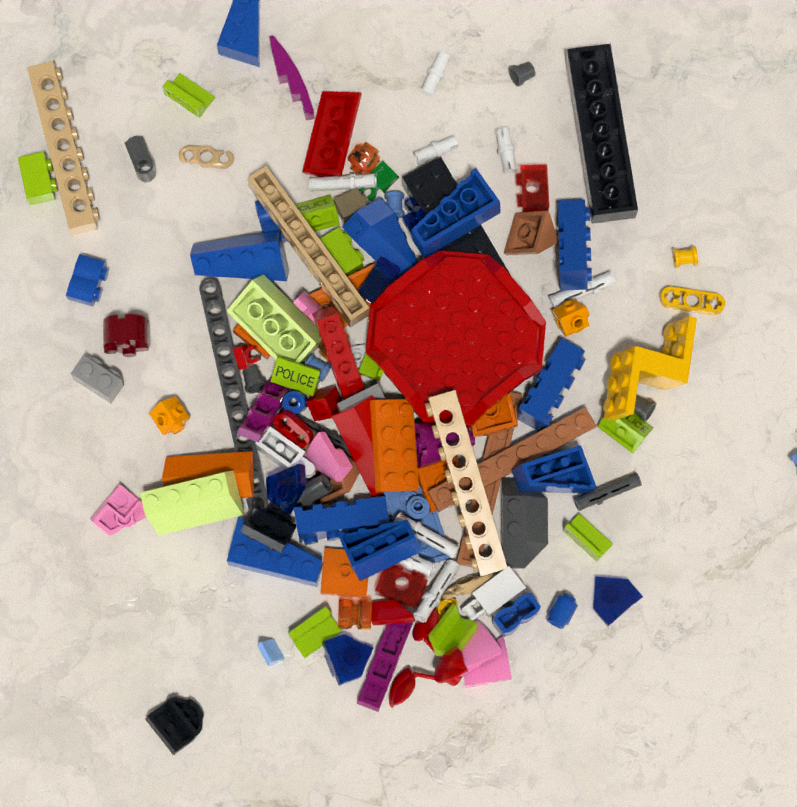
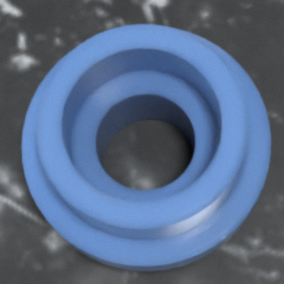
M416 496L408 501L407 512L409 516L414 519H423L428 515L430 506L425 498ZM421 504L423 508L420 511H416L414 505Z

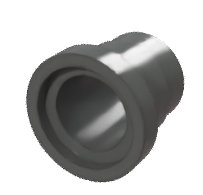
M528 61L518 66H510L509 75L512 82L519 87L525 81L535 77V69Z
M257 366L246 368L242 372L246 384L244 388L248 394L260 392L267 384Z
M636 395L634 413L640 416L642 421L646 422L655 410L657 403Z

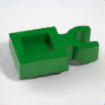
M384 161L370 173L376 174V188L359 189L361 193H364L367 189L371 190V194L367 197L369 201H373L376 198L379 189L385 193L400 178Z

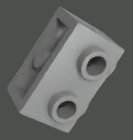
M83 355L71 372L73 379L111 404L124 386L120 379L121 375L111 368L106 370L101 367L102 363L92 356L89 359Z

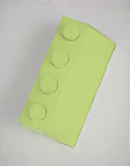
M264 274L253 279L227 309V312L275 360L280 356L302 364L322 343L317 327Z
M234 470L140 493L145 516L158 535L244 515Z

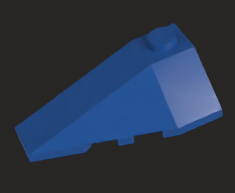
M379 198L357 210L342 228L365 252L397 280L414 267L418 261L406 240L405 232L401 229L397 214L382 198Z

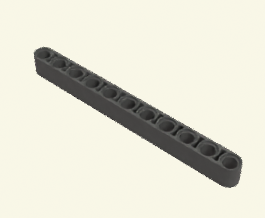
M207 278L200 283L199 290L235 452H253V459L255 460L254 479H258L260 482L254 488V497L246 498L248 509L252 514L254 510L252 504L255 501L261 500L264 502L262 509L268 510L269 504L255 442L251 439L246 444H239L237 442L240 437L238 435L239 427L247 418L248 411L237 362L233 353V344L220 287L216 280ZM209 287L216 289L212 295H207L204 292ZM218 308L221 311L217 316H212L209 314L210 310ZM218 329H223L225 334L222 337H216L214 332ZM223 350L230 352L227 358H220L218 355ZM228 371L235 373L234 378L230 380L224 379L223 376ZM231 393H238L240 395L236 401H230L228 396ZM237 414L245 416L244 420L240 423L233 421V417Z

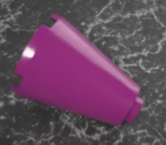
M415 423L417 467H426L441 461L438 448L442 447L439 438L435 439L431 427L435 424ZM467 428L471 445L474 446L475 437L473 432H470ZM454 432L447 434V444L450 446L457 444L458 435Z

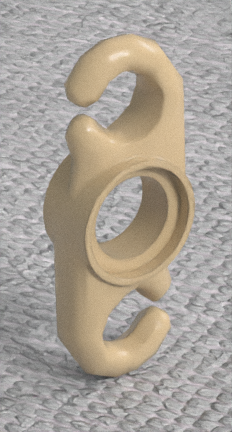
M187 145L179 151V159L182 163L187 162L184 156L185 152L191 151L193 157L189 160V163L199 164L203 168L226 169L234 162V156L230 151L225 153L228 156V161L226 163L220 162L219 158L224 154V151L214 150L210 146ZM210 152L213 157L209 162H203L200 159L202 153Z
M494 573L465 577L447 588L442 598L449 600L453 598V595L470 594L494 577Z

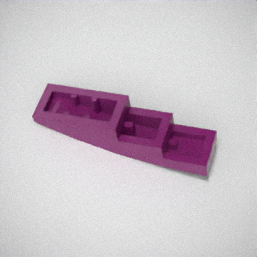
M273 35L269 36L279 84L288 83L292 102H302L306 121L314 119V110L298 69Z
M271 379L259 392L257 401L249 409L247 418L238 430V435L258 443L270 428L275 416L280 412L284 396L292 390L270 382Z
M413 622L387 624L357 704L379 712Z

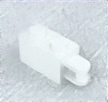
M272 427L268 429L259 443H255L256 449L291 475L298 472L308 479L315 475L313 463L305 458L306 452Z
M508 566L507 569H504L472 593L474 600L463 607L461 612H465L470 618L469 620L472 621L477 620L483 614L487 618H490L492 615L495 617L508 603L512 602L514 604L523 595L526 587L511 567ZM475 604L481 609L478 613L473 608Z

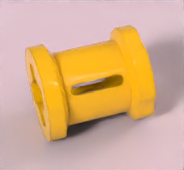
M691 246L690 249L677 250V248H674L672 250L675 268L687 264L698 265L696 246Z

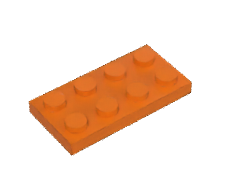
M406 399L371 400L370 413L376 493L418 491L414 409Z

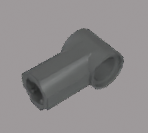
M134 136L129 138L124 143L138 179L142 182L152 181L156 177V169L143 137ZM145 166L150 167L146 172L140 171Z
M323 474L302 486L296 483L292 484L286 490L284 498L292 506H302V511H306L312 507L314 501L332 492L333 488L329 478Z

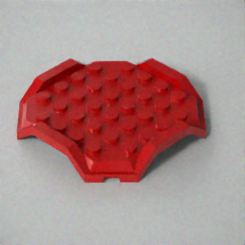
M440 250L422 259L388 286L370 306L365 353L405 397L423 423L435 424L433 416H428L425 403H428V398L455 390L465 425L472 428L491 407L525 380L542 371L546 321L530 297L505 268L491 256ZM443 410L439 415V419L444 424L449 423L452 419V414L448 410Z

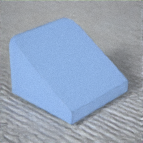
M274 639L258 643V648L268 666H272L284 659Z

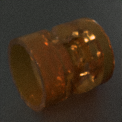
M339 599L338 629H351L353 625H356L358 630H371L372 600H358L357 604H354L350 599Z

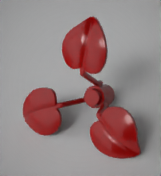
M437 607L433 609L427 622L423 623L417 620L412 631L413 639L417 642L424 639V642L433 652L434 649L428 635L439 622ZM453 647L442 657L438 656L441 662L436 665L434 676L418 672L412 674V670L409 668L399 672L389 689L390 707L393 708L410 697L415 688V678L417 677L435 680L437 683L446 682L451 686H456L462 679L460 675L468 672L462 651L457 647Z

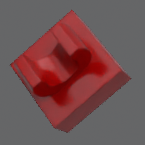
M246 344L233 348L239 370L254 366L253 363L261 360L260 357H251L250 353L252 350L257 349L256 345L248 347Z

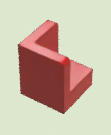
M336 386L318 389L307 400V406L314 422L332 418V415L338 413L337 403L341 402L342 399Z

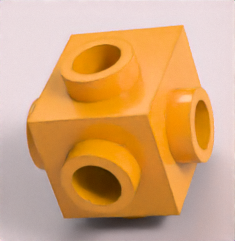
M576 298L565 301L562 305L551 309L556 325L565 337L573 333H579L584 328L590 326L587 319L590 316L586 305H581Z
M176 396L160 401L149 413L162 435L169 433L175 435L185 428L184 424L190 419Z

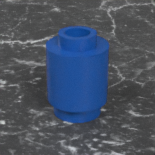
M291 391L284 396L282 404L285 410H289L294 414L302 413L308 407V397L300 391ZM293 398L297 400L295 407L292 405Z
M563 593L562 596L557 595L547 614L549 616L547 622L557 628L564 629L565 625L569 624L578 607L574 603L576 599L566 593Z

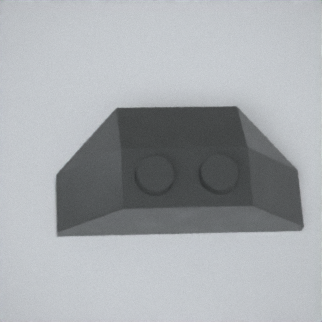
M502 478V551L507 567L525 569L548 545V498L541 492H519L514 478Z

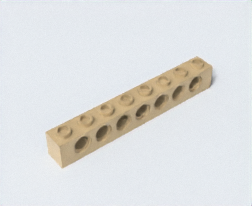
M53 61L27 67L70 233L74 236L96 230V222L100 221L97 209H92L91 206L94 196L92 189L86 187L85 181H88L89 178L86 167L81 168L80 161L84 159L81 148H76L75 145L78 136L75 127L71 128L69 121L73 120L70 107H65L64 101L68 100L65 87L60 88L59 81L63 80L60 68H55ZM46 85H54L51 90H44ZM51 105H59L56 110H49ZM56 125H64L63 129L58 131L54 130ZM64 144L70 145L65 151L59 150L60 146ZM69 164L75 165L71 171L64 170ZM72 185H80L77 191H70ZM78 205L86 206L81 212L75 211Z
M264 166L249 176L248 187L351 328L369 316V307L268 167Z
M452 390L429 397L425 407L428 416H433L435 425L431 426L435 439L439 438L442 447L438 448L441 461L446 460L448 469L444 471L448 483H453L455 491L451 492L454 505H459L461 514H458L461 528L466 527L468 536H465L464 539L467 549H472L474 558L471 559L474 572L478 571L479 575L483 576L507 569L456 391ZM443 410H448L452 414V419L449 423L444 424L439 419V415ZM450 432L458 435V442L453 446L448 445L446 442V436ZM458 454L465 458V463L460 468L454 467L452 463L453 457ZM463 477L471 479V487L467 490H462L459 487V481ZM470 499H475L478 503V508L474 512H468L465 507L466 502ZM477 521H481L484 524V531L481 534H475L472 531V525ZM482 544L490 545L491 552L489 555L481 556L478 550Z

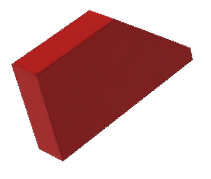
M396 600L372 602L371 622L373 626L415 622L414 615Z

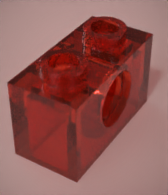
M547 164L520 165V172L516 173V186H520V194H517V207H521V212H549ZM533 186L536 187L538 191L536 193H530L527 191L526 188Z
M393 565L382 571L375 589V595L389 600H396L400 604L418 609L428 580H425V576L420 573L412 572L408 574L403 572L402 567ZM400 580H405L409 584V587L404 591L398 590L395 586Z

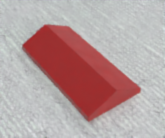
M322 91L302 170L304 174L317 177L342 176L362 96L360 92Z
M370 395L332 415V418L373 497L383 492L376 493L370 413V401L375 399L373 395Z

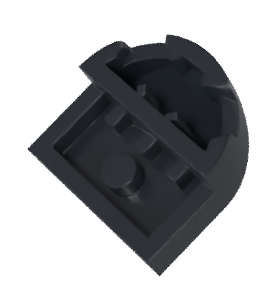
M258 505L243 524L240 532L246 534L252 540H257L267 545L269 549L282 553L290 543L296 529V523H291V515L280 508L270 506L267 510L262 509L261 505Z
M176 696L168 699L165 704L147 715L145 720L174 756L192 743L202 730L204 715L195 701Z

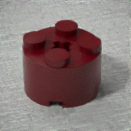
M125 314V318L118 319V315L104 318V353H122L124 357H134L136 352L148 351L149 330L146 317L137 314Z

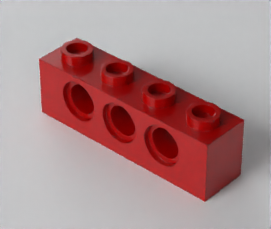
M334 306L312 313L342 398L345 400L365 390L339 314Z

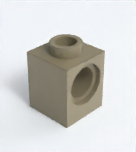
M358 188L333 199L343 225L357 210L369 204L365 193L360 194Z

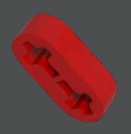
M282 410L275 416L273 421L274 427L295 445L305 448L312 442L314 436L312 430L293 412ZM284 418L288 420L286 425L282 423ZM301 433L305 435L303 440L299 438Z

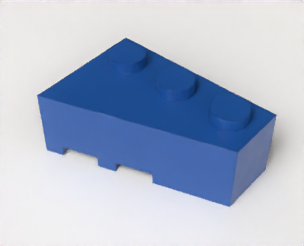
M233 0L217 43L218 55L260 67V0Z
M581 445L523 463L511 470L519 492L586 494L597 488Z
M408 520L381 524L379 528L366 530V528H359L357 532L345 534L343 531L337 533L350 564L360 581L422 552V548Z

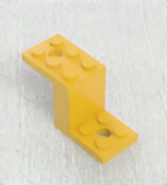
M688 316L666 324L663 332L664 345L661 353L638 346L613 353L610 360V378L607 381V399L603 406L605 411L604 419L613 421L634 414L638 383L661 390H669L688 384L697 318Z

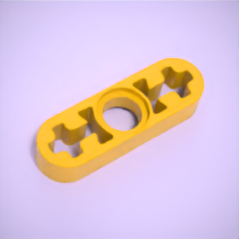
M669 286L664 288L660 295V303L667 309L716 316L725 307V299L717 293ZM672 293L674 298H680L681 294H684L682 305L679 304V299H673L672 302H668V298L664 296ZM688 296H695L698 298L699 303L694 307L689 306L686 298ZM703 297L706 298L705 303H712L713 300H717V304L720 306L712 309L711 304H705L704 308H701Z

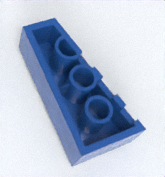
M477 168L472 170L470 175L464 181L462 180L448 197L443 198L434 210H431L411 229L412 240L424 258L501 213L499 199Z
M585 199L558 200L561 291L588 290V281H592V268H587V261H591V248L586 246V241H591L590 228H586V221H590V208H585Z
M280 230L193 244L190 253L195 275L255 279L264 274L269 280H288L289 267Z
M563 338L560 339L546 363V368H543L535 382V387H531L525 402H522L519 407L517 420L537 431H541L543 426L546 428L549 426L554 417L550 415L554 407L558 409L564 399L561 396L564 389H570L575 380L572 375L576 369L580 371L586 361L583 358L585 350Z
M385 496L353 501L354 505H349V502L344 501L335 502L331 505V508L318 504L312 505L306 511H302V506L294 507L299 542H304L305 545H312L318 543L319 539L327 538V541H335L340 539L337 534L338 532L352 533L357 532L359 528H366L368 530L379 528L381 524L390 523Z
M238 517L227 558L228 566L314 587L318 586L323 567L322 560L290 543L282 553L269 549L267 545L257 540H252L246 534L240 532L246 520Z

